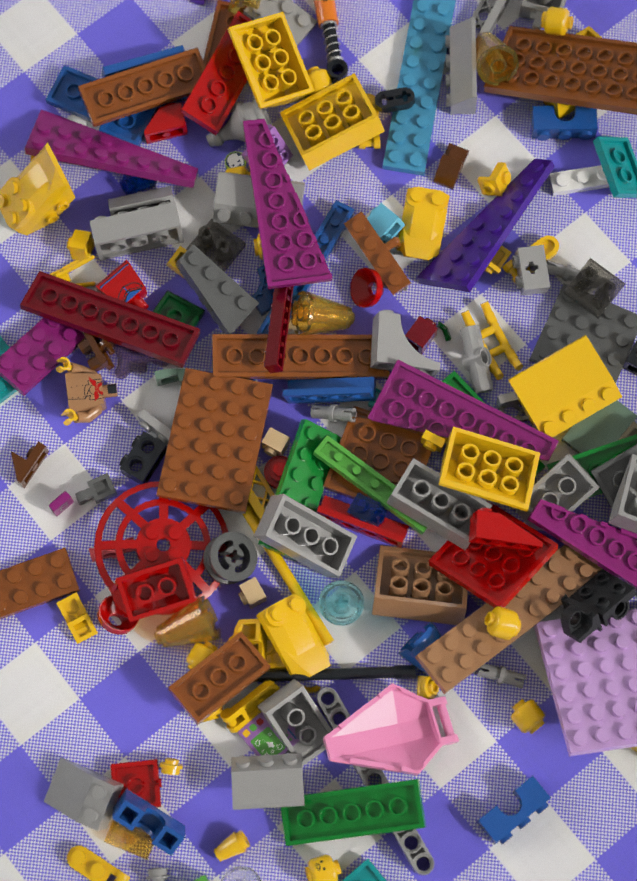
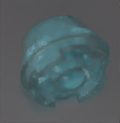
M344 580L334 581L322 590L319 596V609L322 616L328 622L339 626L349 625L361 616L364 610V596L355 584Z

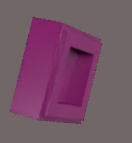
M64 491L49 504V507L58 516L74 501Z

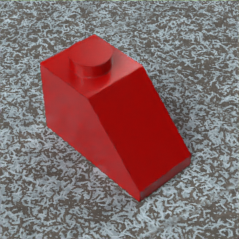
M168 103L158 109L144 130L147 144L188 135L184 115L180 113L182 109L181 103Z

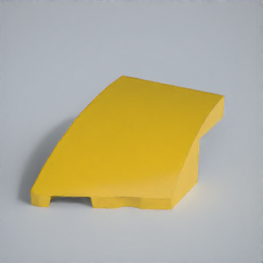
M239 620L234 628V634L229 640L242 631L271 666L269 670L286 669L259 620Z

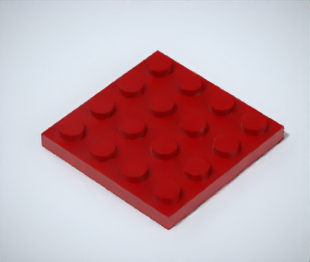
M486 500V502L492 505V512L502 514L543 542V547L536 552L470 543L467 549L464 550L448 540L428 561L429 566L492 607L501 606L505 608L558 550V544Z

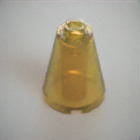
M483 32L476 38V66L481 80L490 85H500V82L511 80L519 68L516 52L491 32Z
M308 291L299 292L297 295L300 298L298 301H294L292 306L291 322L293 326H296L297 330H294V332L298 335L348 329L355 320V314L350 307Z
M204 595L198 597L196 602L188 604L156 627L157 631L154 632L157 643L159 645L162 644L166 648L220 639L221 630L215 627V622L218 619L208 599L204 600Z

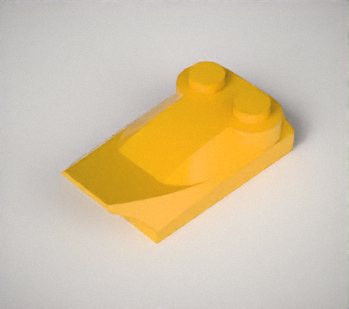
M423 187L407 189L402 216L405 226L399 232L398 238L401 241V247L396 249V251H401L405 257L428 261L439 255L449 195L440 190Z
M296 594L290 595L259 612L256 617L290 676L300 674L311 677L328 668L331 664L329 654L305 611L306 603L302 597Z

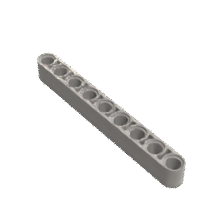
M326 687L319 691L317 695L318 705L332 730H334L339 725L333 722V717L336 714H342L347 719L350 717V714L334 689ZM324 694H331L334 697V702L330 705H325L322 703L321 698ZM353 765L365 786H370L368 778L371 775H378L382 780L381 784L389 783L382 770ZM417 830L392 832L415 873L422 876L429 874L434 868V860ZM407 837H414L417 840L416 849L409 850L405 847L404 841ZM419 858H426L429 861L430 867L427 871H421L417 868V860Z

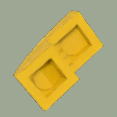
M77 592L56 602L77 644L98 634Z

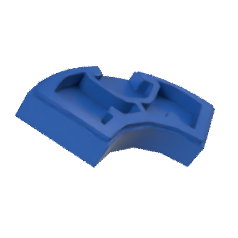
M263 265L257 268L260 284L257 291L252 295L259 303L256 309L261 316H264L271 310L274 289L267 288Z

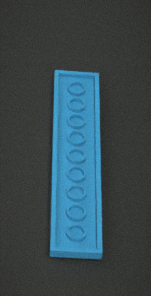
M456 0L413 1L397 88L408 87L412 89L415 95V103L409 109L392 113L382 169L425 175L447 53L445 35L450 33ZM407 95L403 96L404 101H408Z

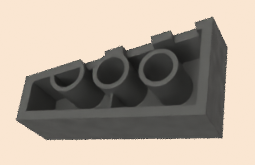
M194 244L176 263V267L190 287L196 292L199 297L198 299L207 308L212 319L218 324L223 334H232L259 304Z

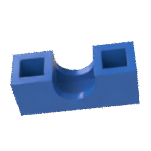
M533 106L532 139L543 141L549 138H559L560 140L580 138L581 140H589L596 136L598 130L597 109L575 106L573 119L561 121L555 115L554 106Z
M531 776L513 791L520 804L517 814L506 815L496 805L477 821L478 825L494 844L499 841L501 844H504L513 836L511 831L518 826L521 830L531 821L529 816L536 811L539 815L549 806L547 801L551 797L534 776Z
M128 789L124 791L113 807V820L131 831L135 827L141 828L151 837L153 845L171 856L185 839V825Z

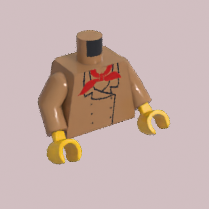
M66 357L56 360L64 366H58L56 371L62 373L67 370L68 372L65 373L69 409H66L61 416H67L69 419H66L63 424L68 426L72 422H92L102 414V411L107 409L106 398L118 396L116 383L104 385L102 375L98 374L97 371L70 362Z

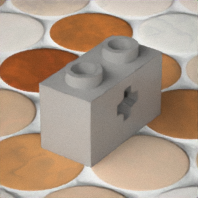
M544 245L517 248L515 255L512 256L513 268H517L518 276H516L515 282L516 288L520 289L521 296L547 293L550 289V281ZM528 267H530V270H531V271H534V273L531 274V272H530L529 270H526V269H527Z

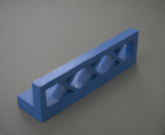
M375 377L288 380V389H283V397L289 404L376 401Z

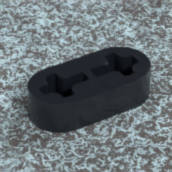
M408 87L381 91L375 96L376 109L381 113L406 110L415 103L414 92ZM404 95H407L408 101L403 100ZM382 99H386L387 105L382 104Z

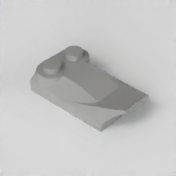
M568 453L533 485L528 511L517 509L516 512L531 528L536 531H544L527 520L540 499L562 506L565 510L573 512L600 486Z

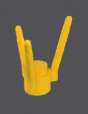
M91 255L81 261L74 260L50 273V275L70 282L72 280L69 272L95 259V256ZM95 282L76 283L83 287L96 285Z

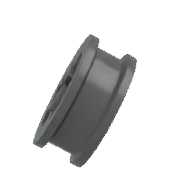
M226 532L208 543L204 551L203 562L207 573L212 579L221 584H235L248 578L254 572L257 565V551L253 542L244 534ZM225 544L226 549L218 554L220 546ZM242 564L240 571L238 573L235 572V567Z

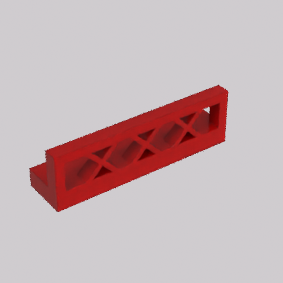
M326 495L321 506L319 505L317 509L318 514L341 527L402 548L409 529L408 525Z

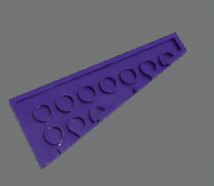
M533 159L506 187L502 196H497L417 276L418 282L424 285L470 292L555 167L552 160Z

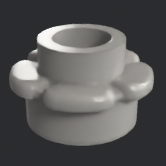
M167 868L148 869V877L146 879L165 881V878L169 877L167 875Z

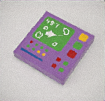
M262 713L258 714L238 731V734L256 756L286 754L288 752V749ZM289 724L286 737L291 745L294 746L299 740L295 735V727Z

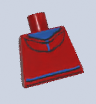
M127 260L95 286L97 292L144 309L149 307L143 300L147 295L146 287Z

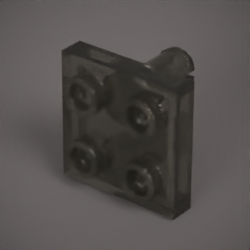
M211 219L206 226H202L199 229L197 237L186 250L194 244L225 272L246 247V243Z
M590 258L563 293L599 319L626 283Z

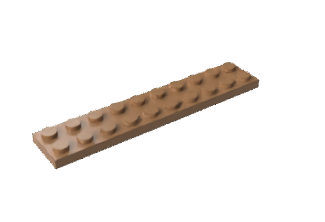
M564 545L551 556L506 605L505 608L515 611L521 620V628L516 637H512L510 640H503L491 636L487 632V625L484 624L485 616L494 607L486 603L417 654L415 658L445 695L533 628L538 622H541L562 606L561 598L565 594L570 597L602 568L569 546Z

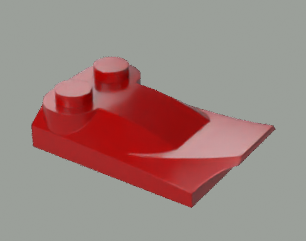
M183 556L116 577L115 583L110 588L118 614L125 616L130 622L190 604L197 600Z

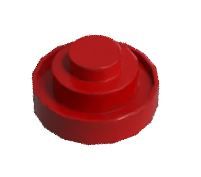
M286 456L273 457L264 467L265 480L275 489L278 488L288 459Z

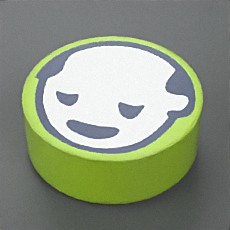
M234 151L226 156V169L237 166L246 167L247 163L241 152Z

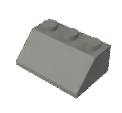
M171 186L108 199L111 216L121 211H136L143 206L154 207L162 202H175Z
M302 753L231 757L233 810L304 806Z

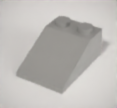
M632 454L613 502L608 523L637 534V455Z
M296 679L290 681L257 706L289 753H302V767L326 750L323 737L329 734L332 729L305 687ZM289 724L295 727V735L299 740L294 746L291 745L286 737Z
M61 757L44 802L74 821L100 831L107 829L112 817L113 807L119 799L124 784Z

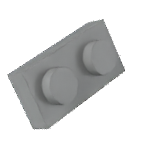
M142 409L138 414L139 421L141 422L139 425L148 433L153 431L158 435L156 437L158 440L168 445L171 430L146 410Z

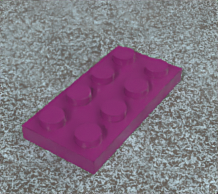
M43 318L0 356V376L21 395L25 396L61 363L56 360L71 354L86 337L77 329Z

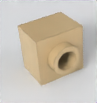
M270 427L261 442L262 448L271 457L283 456L290 444V437Z
M256 577L239 585L241 592L238 595L244 606L248 604L253 609L267 601V597Z

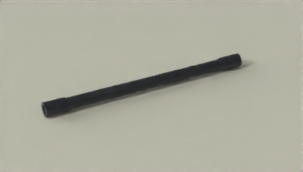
M395 665L391 667L326 668L311 677L300 674L290 676L287 670H268L254 682H265L268 680L279 682L292 681L293 679L297 681L379 678L416 679V667L414 665Z

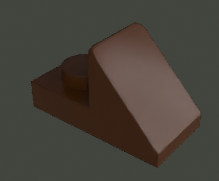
M449 143L445 154L441 157L433 183L453 190L469 150Z
M39 441L36 446H32L29 449L26 460L11 451L17 481L24 489L49 453L47 447Z

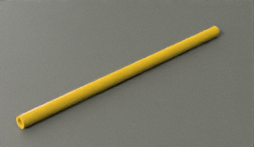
M248 503L246 514L242 513L255 534L260 521ZM263 547L292 595L296 594L305 601V611L324 646L334 641L333 637L283 557Z

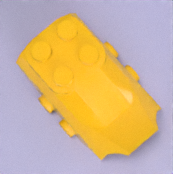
M48 142L18 177H11L0 190V211L7 225L26 236L56 222L63 211L68 209L69 204L75 199V195Z

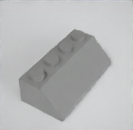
M471 17L451 26L449 35H445V48H450V55H446V68H450V74H446V87H450V94H446V107H450L451 114H476V19Z
M219 172L214 200L213 222L258 228L250 175ZM291 181L303 206L305 183Z
M162 202L154 207L143 206L136 211H121L113 216H98L94 220H90L94 244L100 261L184 242L175 202Z

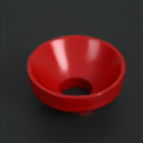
M361 268L354 274L350 284V294L357 306L363 308L372 307L383 295L382 278L376 270ZM374 283L377 286L375 294L372 293V285Z
M112 595L106 597L98 608L97 615L100 624L105 630L113 634H127L136 627L139 621L130 622L128 618L118 614ZM109 617H118L121 624L113 625L109 621Z

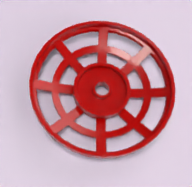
M153 481L137 485L125 491L105 510L95 534V562L99 575L105 586L110 590L114 582L105 569L102 550L116 551L118 563L125 575L169 561L172 558L183 556L192 583L202 593L196 597V602L155 614L161 616L174 615L200 605L220 585L219 582L214 580L209 586L200 576L205 569L203 557L196 570L186 561L190 550L205 551L206 546L211 541L208 528L200 516L210 509L220 524L222 534L228 532V529L217 508L199 505L193 510L181 502L159 497V499L144 502L133 509L123 501L138 491L158 487L159 481ZM159 506V518L147 522L138 514L147 508ZM168 506L178 508L186 512L188 516L180 523L168 518ZM117 507L126 516L118 528L116 540L102 541L105 524L113 510ZM132 520L141 529L137 539L123 540L125 529ZM195 521L202 532L204 541L190 540L186 529ZM166 540L170 548L167 551H160L157 548V542ZM222 544L218 552L225 550L226 545ZM122 549H136L140 561L132 569L128 567Z

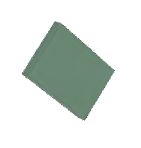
M616 400L573 425L561 441L577 453L617 441L629 425L636 420L637 415Z

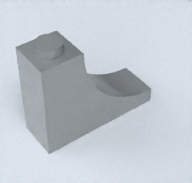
M391 310L379 311L373 317L370 368L392 371L397 360H400L434 377L440 371L441 362L424 357L411 346L402 329L401 314H396Z

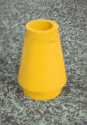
M239 830L238 832L234 831L213 850L217 859L221 862L246 852V849L250 847V843L244 832Z

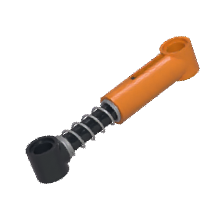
M314 0L318 26L324 31L322 36L325 38L323 43L326 46L325 52L328 54L326 56L328 60L327 71L332 84L348 76V65L340 55L342 50L339 49V35L336 33L339 21L335 0ZM339 71L341 74L336 75L334 72Z

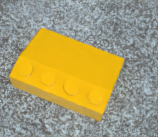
M283 12L228 28L259 109L300 101L314 92Z
M355 73L279 112L309 171L385 131L379 116Z
M586 335L508 379L532 426L552 438L622 398L612 376Z
M453 427L447 439L438 485L527 512L540 452Z

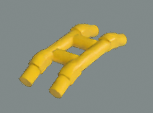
M486 301L480 305L489 327L480 331L482 339L495 334L500 345L489 350L491 355L489 370L496 380H501L504 374L493 357L505 353L506 358L516 371L521 370L523 364L509 344L489 302ZM469 310L461 313L466 327L476 325Z

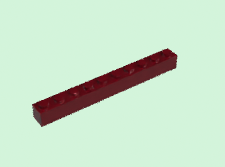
M294 286L274 288L264 367L270 374L283 371Z

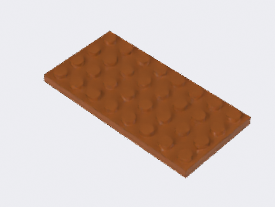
M509 26L485 82L484 91L486 93L637 115V43L568 33L564 36L546 34L544 30Z

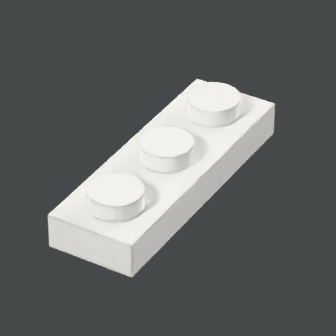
M602 165L549 174L553 196L609 188Z

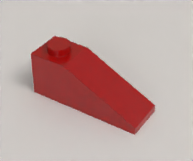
M479 508L470 515V543L536 552L543 547L542 541L502 514L492 512L490 508Z

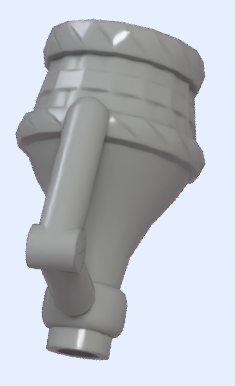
M256 99L248 103L236 102L230 111L233 112L230 119L220 129L219 133L214 135L210 132L206 138L211 147H218L228 140H241L245 142L243 121L265 119L267 125H272L266 108L259 109Z

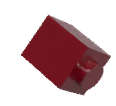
M419 316L405 336L411 346L422 355L437 335L438 327H436V324L431 319H424Z

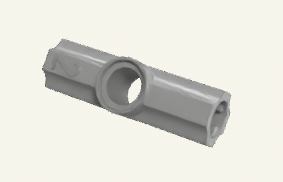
M473 325L461 328L460 333L465 351L462 355V363L470 373L473 390L476 394L492 391L494 388L489 370L491 355L489 350L484 347L480 326Z

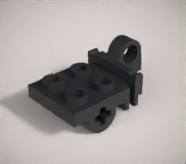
M603 569L600 570L570 597L565 594L561 598L564 608L561 615L564 634L581 643L596 629L601 632L603 630L602 625L607 626V619L610 617L615 620L622 619L629 610V600L637 594L635 587Z

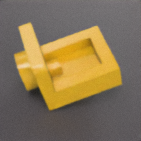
M498 162L490 177L480 176L477 179L482 194L502 196L506 187L511 182V173L508 171L505 162Z
M501 245L485 269V272L490 275L492 273L499 274L501 267L512 252Z
M425 430L421 443L428 450L441 453L448 438L440 437Z

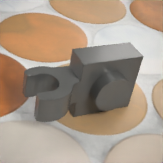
M108 473L88 481L89 488L75 494L79 505H83L93 498L96 504L116 496L117 492Z

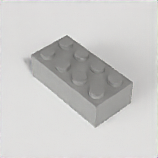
M413 458L392 492L387 504L466 550L470 544V515L479 508L491 509L492 505L480 497L438 485L440 474Z
M285 494L271 496L253 537L328 578L341 576L357 535Z

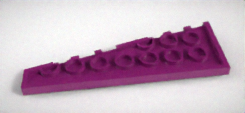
M45 110L40 111L25 146V154L36 156L48 142L57 161L194 188L198 175V168Z
M265 119L243 121L267 288L274 289L332 281V273L328 269L325 257L319 248L316 236L312 232L306 213L293 188L290 176L286 172L283 160L277 151Z
M397 360L368 416V419L371 421L423 433L425 430H428L444 438H448L452 428L457 427L540 452L539 460L549 461L559 442L547 434L400 360Z
M542 499L537 502L527 520L610 574L635 587L637 591L636 533L623 528L618 529L603 521L599 522L590 519L584 514L565 510L562 506Z

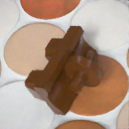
M84 332L83 334L86 338L78 344V347L86 356L91 352L95 353V356L87 361L90 369L99 371L103 368L108 370L114 368L115 366L109 355L115 353L113 347L116 344L104 339L100 341L98 337Z

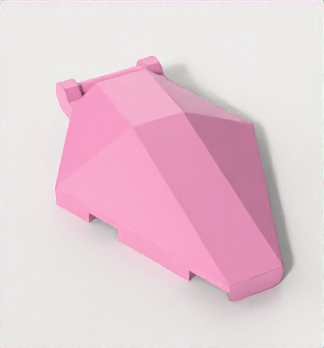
M392 683L323 737L329 761L418 776L442 746L459 742L458 735L454 733L447 711L446 696L429 700ZM434 707H437L446 737L441 738L432 709Z

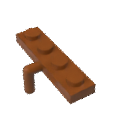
M362 211L344 223L393 296L411 284L390 253L391 249L401 247V241L398 237H393L386 243H383Z

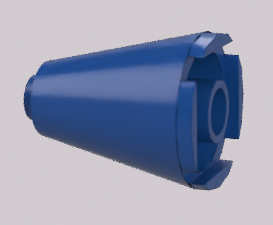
M433 622L423 627L426 630L424 633L417 632L401 648L402 651L398 653L402 658L427 675L429 674L415 657L442 637Z

